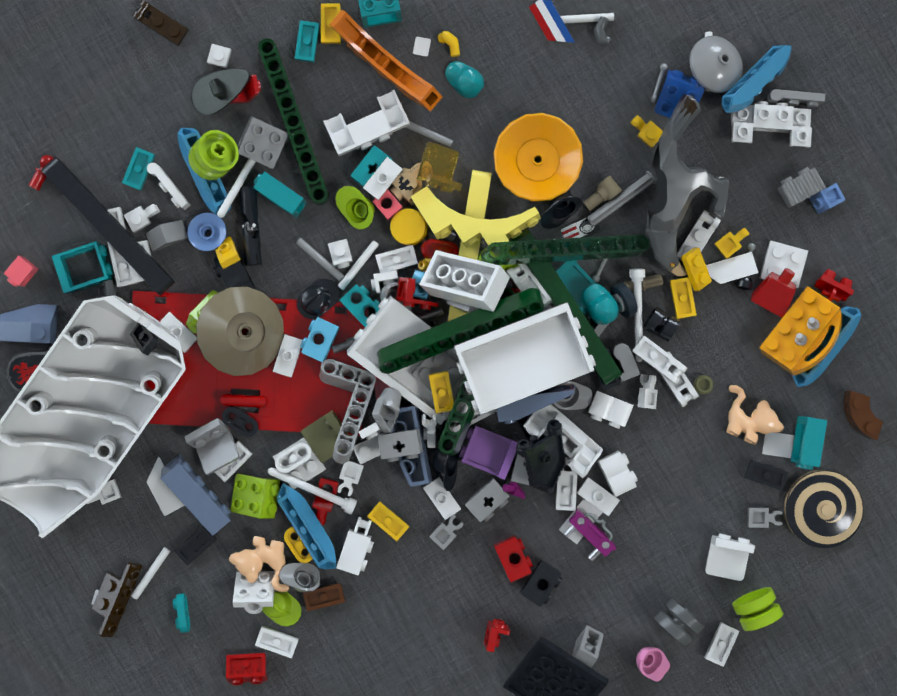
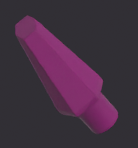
M510 481L509 484L503 485L504 492H509L511 495L525 499V492L516 482Z

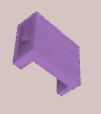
M476 425L474 429L470 428L466 439H469L467 447H462L459 455L462 458L461 462L505 480L515 456L518 442Z

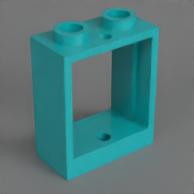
M358 0L364 28L402 22L399 0Z
M265 171L254 180L255 186L253 188L296 219L307 204L303 197Z
M95 241L52 256L63 293L71 294L101 282L113 280L111 276L113 269L111 264L107 263L105 257L107 256V251L104 245ZM96 250L104 276L74 286L66 259Z
M797 416L790 462L796 463V467L813 470V466L820 467L827 420Z

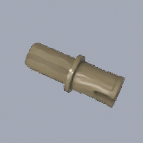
M661 274L643 278V281H641L642 290L646 291L648 288L663 285ZM632 280L623 282L631 292H634V282Z

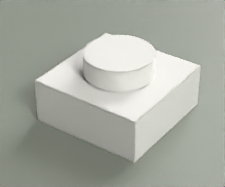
M212 44L207 63L227 69L232 50Z

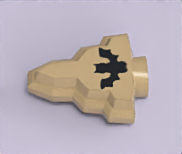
M424 161L415 164L411 169L403 168L402 172L391 184L392 187L389 190L399 201L404 198L409 204L413 205L414 201L411 196L422 189V181L428 176L431 165Z

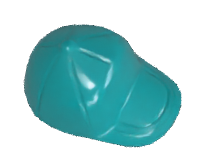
M454 61L447 66L445 71L446 79L461 96L474 98L484 87V78L476 69L459 61Z
M600 284L589 286L585 290L583 298L590 317L595 323L600 325H607L613 322L619 313V306L616 300Z

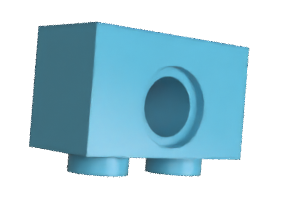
M319 317L316 320L313 319L308 328L311 332L308 338L304 337L301 343V353L320 362L325 361L340 327ZM317 334L324 336V342L320 345L314 342V337Z

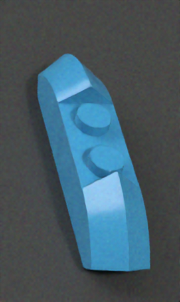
M773 46L722 97L721 105L725 112H737L753 103L754 96L760 94L762 88L775 79V75L779 76L783 72L789 61L792 46Z
M181 128L177 135L182 156L203 201L217 215L228 194L220 178L217 180H207L201 178L193 171L188 159L189 150L201 136L194 128Z
M847 306L841 308L842 325L835 345L817 365L803 373L792 375L797 387L807 386L814 382L843 348L860 321L861 313L858 308ZM834 326L828 331L822 344L809 355L806 361L816 357L826 347L833 335Z
M283 483L277 494V502L316 565L322 569H336L335 550L329 536L304 497Z

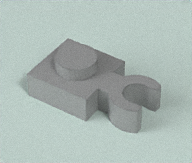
M748 507L747 527L769 528V522L777 526L782 525L781 521H775V516L777 514L781 515L782 511L774 510L769 513V508Z
M455 514L449 518L447 526L442 522L429 536L443 550L457 536L453 531L463 526L462 521L458 525L453 524L452 521L456 517Z

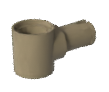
M608 176L596 186V192L585 200L583 204L591 211L602 201L606 202L613 199L622 189L611 176Z

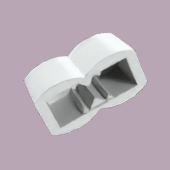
M596 391L588 413L591 414L590 418L600 422L603 418L610 421L608 425L620 429V426H626L633 405Z
M616 451L597 461L615 497L637 487L635 483L638 481L633 470L629 471L627 467L629 461L625 453L621 454L620 451Z

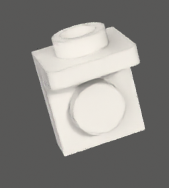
M347 239L329 243L333 266H338V269L349 267V263L353 262Z
M397 270L373 274L374 279H371L372 290L376 291L377 295H380V283L383 282V285L394 283L395 280H399Z

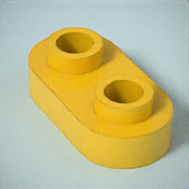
M293 527L288 528L284 534L286 544L299 562H310L313 559L310 553L307 556L302 554V550L307 548L298 536L297 539H292L291 537L292 533L297 532Z

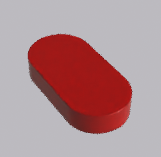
M429 239L424 241L421 246V252L427 259H432L436 250L459 255L458 246L452 242Z

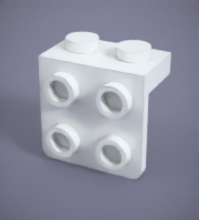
M726 534L712 535L705 572L709 575L742 581L749 553H754L755 545L745 538L738 537V540L730 539L731 536Z

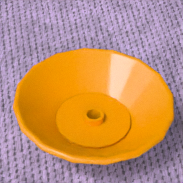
M545 113L525 114L510 122L498 136L494 149L495 171L502 184L517 197L534 202L552 200L567 192L578 179L583 164L582 144L574 129L561 118ZM535 157H540L542 161L536 163L534 159Z

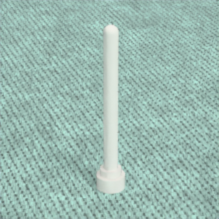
M252 159L247 160L217 212L218 217L223 218L256 161Z
M642 268L629 269V277L634 282V297L638 307L637 313L634 315L635 346L643 337L641 281L645 277V269ZM636 355V361H643L640 357Z
M271 467L268 469L269 475L340 505L341 509H344V512L350 515L356 506L357 500L351 497L343 499L289 474L282 473Z

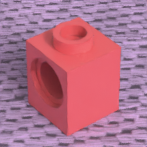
M388 189L379 200L375 198L373 204L388 221L398 211L403 209L402 205ZM385 199L392 201V206L388 209L382 207V202Z
M18 255L4 274L8 277L7 281L13 286L25 287L39 268L25 257Z

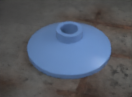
M199 214L192 219L188 226L190 243L201 251L215 250L225 240V223L216 214ZM211 230L212 234L207 237L206 232Z

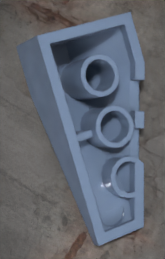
M36 304L0 314V341L54 344L56 341L58 305Z
M556 385L497 408L498 421L505 424L514 423L516 420L575 394V385Z

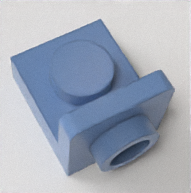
M837 183L809 197L817 214L846 200Z

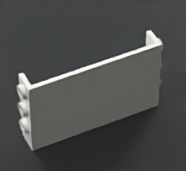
M389 296L388 299L384 298L378 305L379 311L369 316L366 321L368 325L364 330L360 329L355 334V341L347 350V355L388 386L398 390L404 398L433 419V414L436 413L432 392L411 373L422 361L390 374H384L379 369L377 352L381 348L432 328L393 297ZM454 348L446 351L458 363L460 362ZM465 374L451 388L454 403L461 388V385L463 383V380L465 378ZM450 411L437 413V423L441 425Z
M568 303L454 346L460 361L456 363L460 374H465L467 379L464 382L467 393L472 392L474 397L471 403L475 412L479 411L480 415L594 371L593 366H596L594 358L587 353L588 343L585 336L581 337L578 330L581 328L577 317L573 318Z

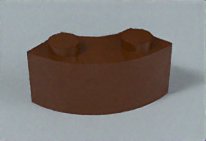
M845 391L843 400L844 411L850 425L862 436L878 440L883 421L876 418L872 413L870 397L853 391Z

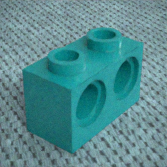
M356 284L340 301L366 327L368 325L366 323L368 318L364 314L365 310L368 307H372L377 313L380 309L378 307L380 303L376 299L372 301L368 297L370 292L363 285L359 287ZM355 293L362 295V301L358 304H354L351 301V297Z

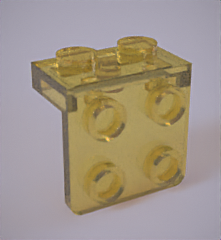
M428 142L425 146L417 179L426 182L425 186L437 189V186H439L441 191L452 193L453 190L461 192L462 184L452 181L459 152Z

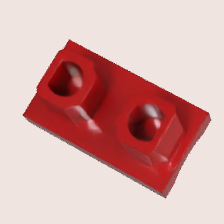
M827 269L815 281L814 287L822 290L821 294L825 295L829 301L835 300L839 302L842 300L845 302L854 293V290L851 289L853 281L848 278H842L840 282L834 280L836 273Z

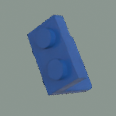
M668 70L664 86L655 106V113L671 118L681 96L684 94L693 96L699 103L704 87L696 81L694 76L688 77L681 71Z

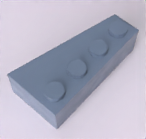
M416 406L399 408V415L396 418L391 433L420 429L423 452L418 454V458L407 459L406 456L399 457V464L410 487L429 484L432 482V475L419 408ZM399 443L396 446L397 448H401L402 451V448L405 447V444Z
M180 454L162 468L160 479L212 536L231 521V511L229 508L218 501L217 495L208 489L203 479L194 472Z

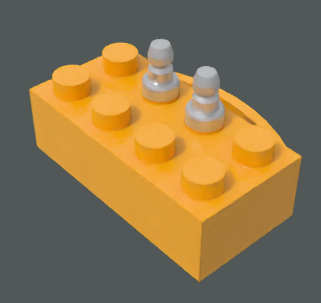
M807 286L759 347L761 353L793 376L811 369L822 361L835 345L842 325L841 309ZM834 326L833 335L826 347L816 357L806 361L809 355L822 344L828 331Z

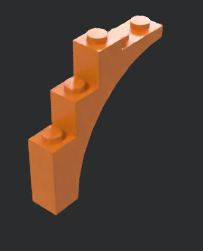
M341 10L329 24L357 57L370 64L380 76L393 83L409 99L430 112L442 99L443 96L433 85L423 80L386 51L344 10Z

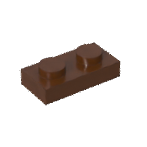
M341 582L303 593L307 612L346 601Z

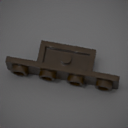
M127 563L122 578L112 573H106L92 607L94 611L105 617L98 633L99 636L113 637L117 631L118 624L125 612V607L132 595L135 583L140 576L141 564Z

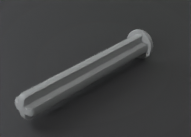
M646 171V175L589 215L587 218L592 226L597 225L650 185L656 184L654 176L649 171Z

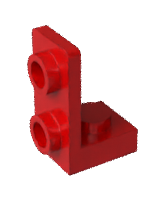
M257 75L250 76L244 90L230 104L249 103L259 94L261 84L257 80Z
M399 277L396 300L403 302V306L414 307L415 304H418L420 309L431 310V307H438L439 303L413 299V294L416 290V279Z

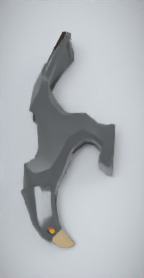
M687 94L681 96L657 143L651 165L655 168L658 175V197L655 204L646 209L647 229L645 232L653 257L662 269L676 276L687 275L677 256L676 235L691 200L699 192L705 191L708 194L705 208L714 215L725 217L729 180L722 176L714 177L701 167L686 166L677 152L678 139L690 122L701 111L696 99Z

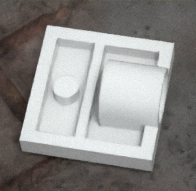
M260 571L257 580L253 583L248 582L246 577L240 572H236L233 607H244L251 614L260 613L262 607H273L275 590L271 580L275 571Z

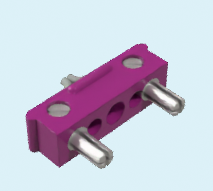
M577 508L576 512L569 518V522L572 525L564 532V535L569 537L577 529L595 546L596 549L588 556L591 561L600 553L606 557L612 550L615 551L616 545L612 541V533L605 527L606 522L603 519L598 520L591 513L584 514ZM587 516H590L597 523H602V528L610 535V537H608L599 527H597Z

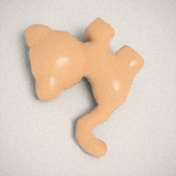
M737 385L729 386V391L737 393L738 397L733 401L732 407L728 412L729 424L726 431L728 434L738 437L742 432L745 434L744 441L756 445L758 441L756 432L766 435L771 432L779 433L784 429L783 424L778 420V416L770 408L766 400L760 401L757 404V408L752 412L751 417H748L740 408L741 403L746 398L744 389Z
M254 536L252 541L255 547L254 550L244 549L241 552H235L230 555L229 561L246 577L248 582H255L259 572L262 570L263 563H267L275 570L271 580L274 590L279 592H287L289 590L288 585L279 583L280 571L286 563L283 542L271 540L270 546L266 545L265 538Z

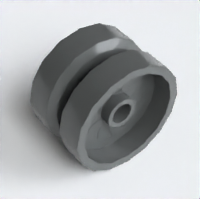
M671 597L665 606L673 615L670 617L666 612L660 610L654 616V619L683 646L687 647L693 639L686 631V628L694 634H699L704 626L683 604L681 606Z

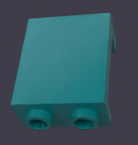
M572 256L556 272L583 314H585L588 310L583 294L589 286L596 283Z

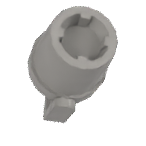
M385 388L382 391L372 412L373 418L384 433L392 432L400 411L402 395L394 388Z

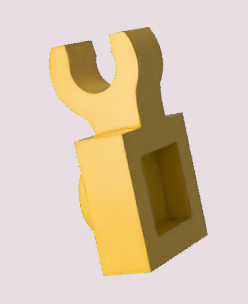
M638 115L630 122L640 131L637 137L650 148L658 142L663 132L651 120L646 124Z
M746 228L741 229L735 235L728 232L715 242L714 245L727 259L742 247L739 242L750 233Z

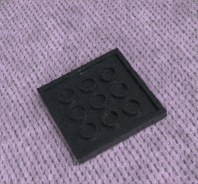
M541 636L507 678L503 688L516 696H598L607 686L609 679Z

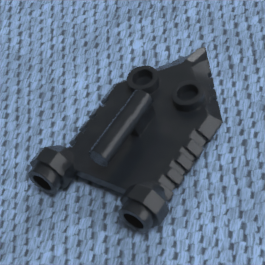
M556 419L548 422L547 433L549 435L539 442L538 437L532 435L530 436V443L528 440L523 439L518 441L516 445L517 454L525 458L529 486L551 495L562 473L561 471H563L566 465L562 439L563 428L562 424Z

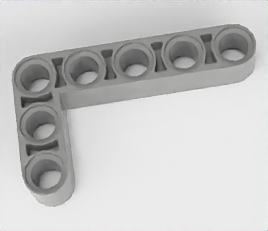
M328 359L321 364L320 380L326 384L353 392L332 455L337 463L343 464L348 462L351 457L374 390L376 378L371 372ZM325 370H331L333 373H327ZM344 376H349L351 379H345ZM362 382H367L370 385H364ZM356 399H363L364 402H359ZM355 415L358 419H353L350 416ZM350 432L353 436H346L344 433ZM343 449L347 453L342 454L338 450Z

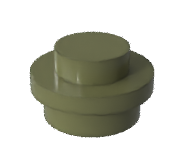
M700 375L694 380L693 386L697 393L708 394L713 389V381L707 375Z

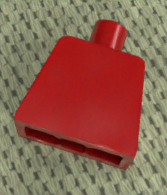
M785 268L781 275L771 272L752 292L751 301L783 318L796 291V285L791 282L795 273L788 268Z

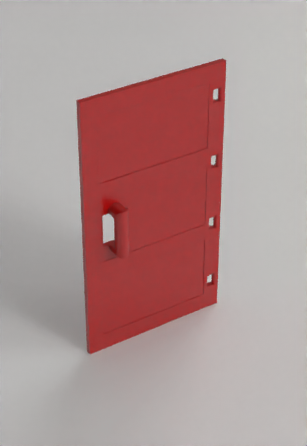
M133 291L132 304L159 322L171 312L186 326L189 314L207 295L165 292L160 296L156 292ZM155 297H167L166 304H156ZM270 298L274 303L287 304L286 311L279 310L283 319L284 335L301 340L304 337L308 338L311 332L308 328L313 319L305 318L300 314L297 308V300ZM337 302L319 317L340 327L332 346L346 342V339L351 337L354 338L360 329L364 330L365 328L348 309H346V314L335 313V307H345L342 302ZM369 307L364 312L367 318H369ZM243 328L241 333L246 335L247 329ZM322 334L315 335V344L320 345L324 342ZM196 341L186 353L183 352L186 370L148 424L202 427L216 418L222 421V413L225 409L231 406L259 408V413L245 412L258 421L259 430L301 432V430L331 410H334L343 423L353 392L322 382L319 377L322 362L301 353V351L292 377L273 372L277 356L268 367L252 375L233 376L218 371L204 358ZM331 347L326 360H335L366 371V368L347 355V350L334 354ZM325 370L327 373H333L331 370ZM344 376L345 379H351L349 376ZM147 380L149 387L155 389V383ZM232 388L260 390V396L233 395L231 391ZM356 399L359 402H364L363 399ZM230 413L229 417L234 420L236 415ZM355 415L350 416L353 419H358ZM251 423L246 424L247 429L253 428Z

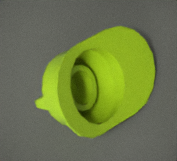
M344 186L340 188L336 193L335 200L341 213L353 227L357 229L369 227L375 212L373 203L355 187Z
M277 590L274 592L273 607H262V611L281 626L295 624L299 620L302 610L300 603L291 594Z

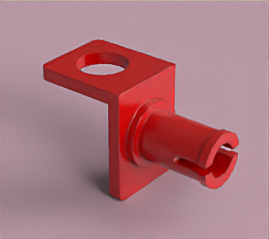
M320 478L318 488L322 489L323 485L329 484L333 487L332 494L337 495L339 482ZM316 495L312 507L316 508L315 515L320 524L324 525L327 513L332 511L334 503Z

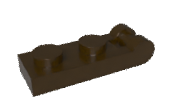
M142 0L139 4V9L137 12L134 11L132 17L179 46L189 31L188 28ZM146 11L151 13L148 19L144 17Z

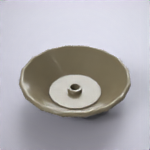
M230 287L215 294L202 308L196 324L197 343L204 358L218 371L233 376L252 375L268 367L278 355L284 338L283 319L277 305L263 292L250 287ZM243 328L247 329L246 335L241 333Z

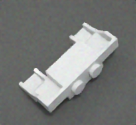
M395 90L377 97L382 110L346 125L341 113L336 117L323 121L339 156L355 149L361 148L366 150L373 146L372 143L378 140L379 142H384L390 139L389 135H392L393 132L410 125Z
M758 101L757 104L749 105L743 110L731 113V143L742 142L751 144L753 131L790 132L789 147H811V109L794 108L793 106H788V103L768 105L769 102Z
M552 404L532 413L523 426L530 435H536L538 439L543 434L545 436L549 435L547 433V424L550 420L556 419L562 424L564 453L571 458L568 466L575 474L584 478L601 455L603 449Z

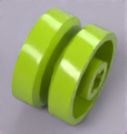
M210 130L204 133L190 148L188 155L189 164L193 171L201 178L217 180L234 167L238 161L239 151L234 139L227 133L219 130Z
M771 587L751 591L737 598L732 603L735 613L742 615L739 622L744 631L763 628L783 616L784 613L780 605L773 603L776 595Z

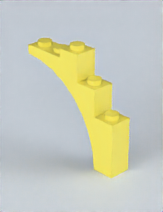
M427 186L411 196L437 239L446 238L451 234L452 230H455L467 248L477 245L480 239L483 238L494 256H501L507 253L511 247L508 239L518 237L522 230L527 227H534L538 224V220L541 219L535 207L521 214L502 219L489 220L469 217L447 207L435 197Z

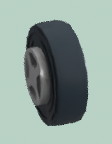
M624 283L614 285L611 288L610 294L619 306V313L625 318L635 315L638 307L631 290Z

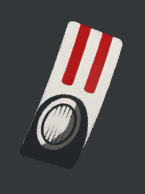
M585 218L561 229L566 243H569L599 230L600 227L598 224L592 226L588 219Z

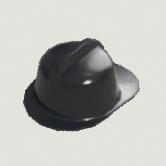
M569 190L549 200V209L542 215L541 225L546 229L560 226L581 208L582 201L578 197H573Z
M329 279L315 281L298 297L297 308L300 314L309 319L322 316L339 300V287L334 281Z
M438 447L433 460L434 470L443 477L445 490L451 491L456 482L460 451L456 455L451 456L441 452Z

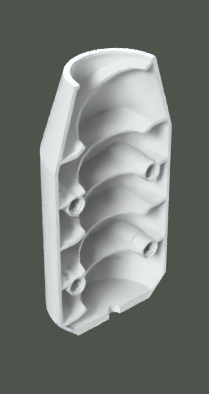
M114 295L84 300L0 420V500L28 517L39 531L38 536L44 538L100 493L186 370L180 339L157 319L132 303H127L122 298ZM137 323L145 326L159 339L156 348L148 356L140 351L129 335ZM80 334H83L87 337V343H84L80 340ZM147 380L155 383V389L149 387ZM34 400L39 401L41 403V407L37 406ZM103 446H107L110 453L106 452Z

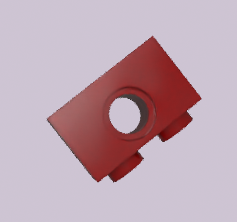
M514 535L494 544L510 583L532 573L530 568L533 567L529 556L525 557L522 552L525 547L521 538L517 539ZM512 553H517L520 555V559L518 562L513 563L509 560V556Z

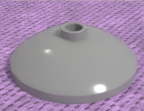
M707 36L699 40L691 50L690 68L696 81L705 89L715 93H724L729 91L741 79L743 73L742 60L737 49L728 40L719 36Z

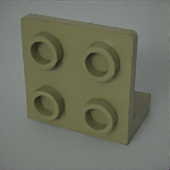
M331 410L301 430V434L321 463L333 457L335 442L342 425L334 410ZM348 432L344 433L346 436H350Z

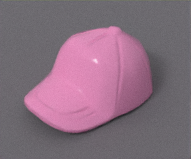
M644 647L636 656V664L640 672L653 681H660L670 668L668 659L663 651L658 648Z

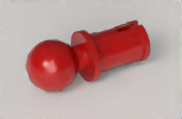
M42 156L39 162L41 167L40 169L35 168L36 172L28 186L40 191L47 177L41 169L53 159L52 156Z

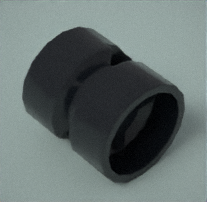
M656 307L649 316L644 329L653 334L657 332L658 337L669 342L677 330L680 320L672 315L666 316L665 311Z

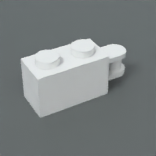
M359 517L355 529H349L336 567L337 569L359 575L360 571L364 572L368 562L364 560L366 553H371L374 544L371 541L372 536L367 535L371 520L368 522ZM358 528L366 529L365 533L357 531Z

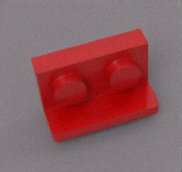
M500 619L488 620L483 642L486 651L494 653L495 647H499V633L510 635V629L505 624V621Z
M266 653L226 655L227 681L234 686L243 685V682L262 684L263 681H268V676L266 675Z

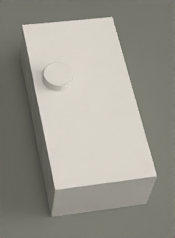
M436 250L419 285L431 296L494 312L510 276L499 265Z

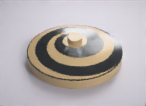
M815 470L799 477L789 488L784 501L785 520L792 533L802 542L817 548H832L847 542L857 532L863 518L864 507L858 488L846 476L830 470Z

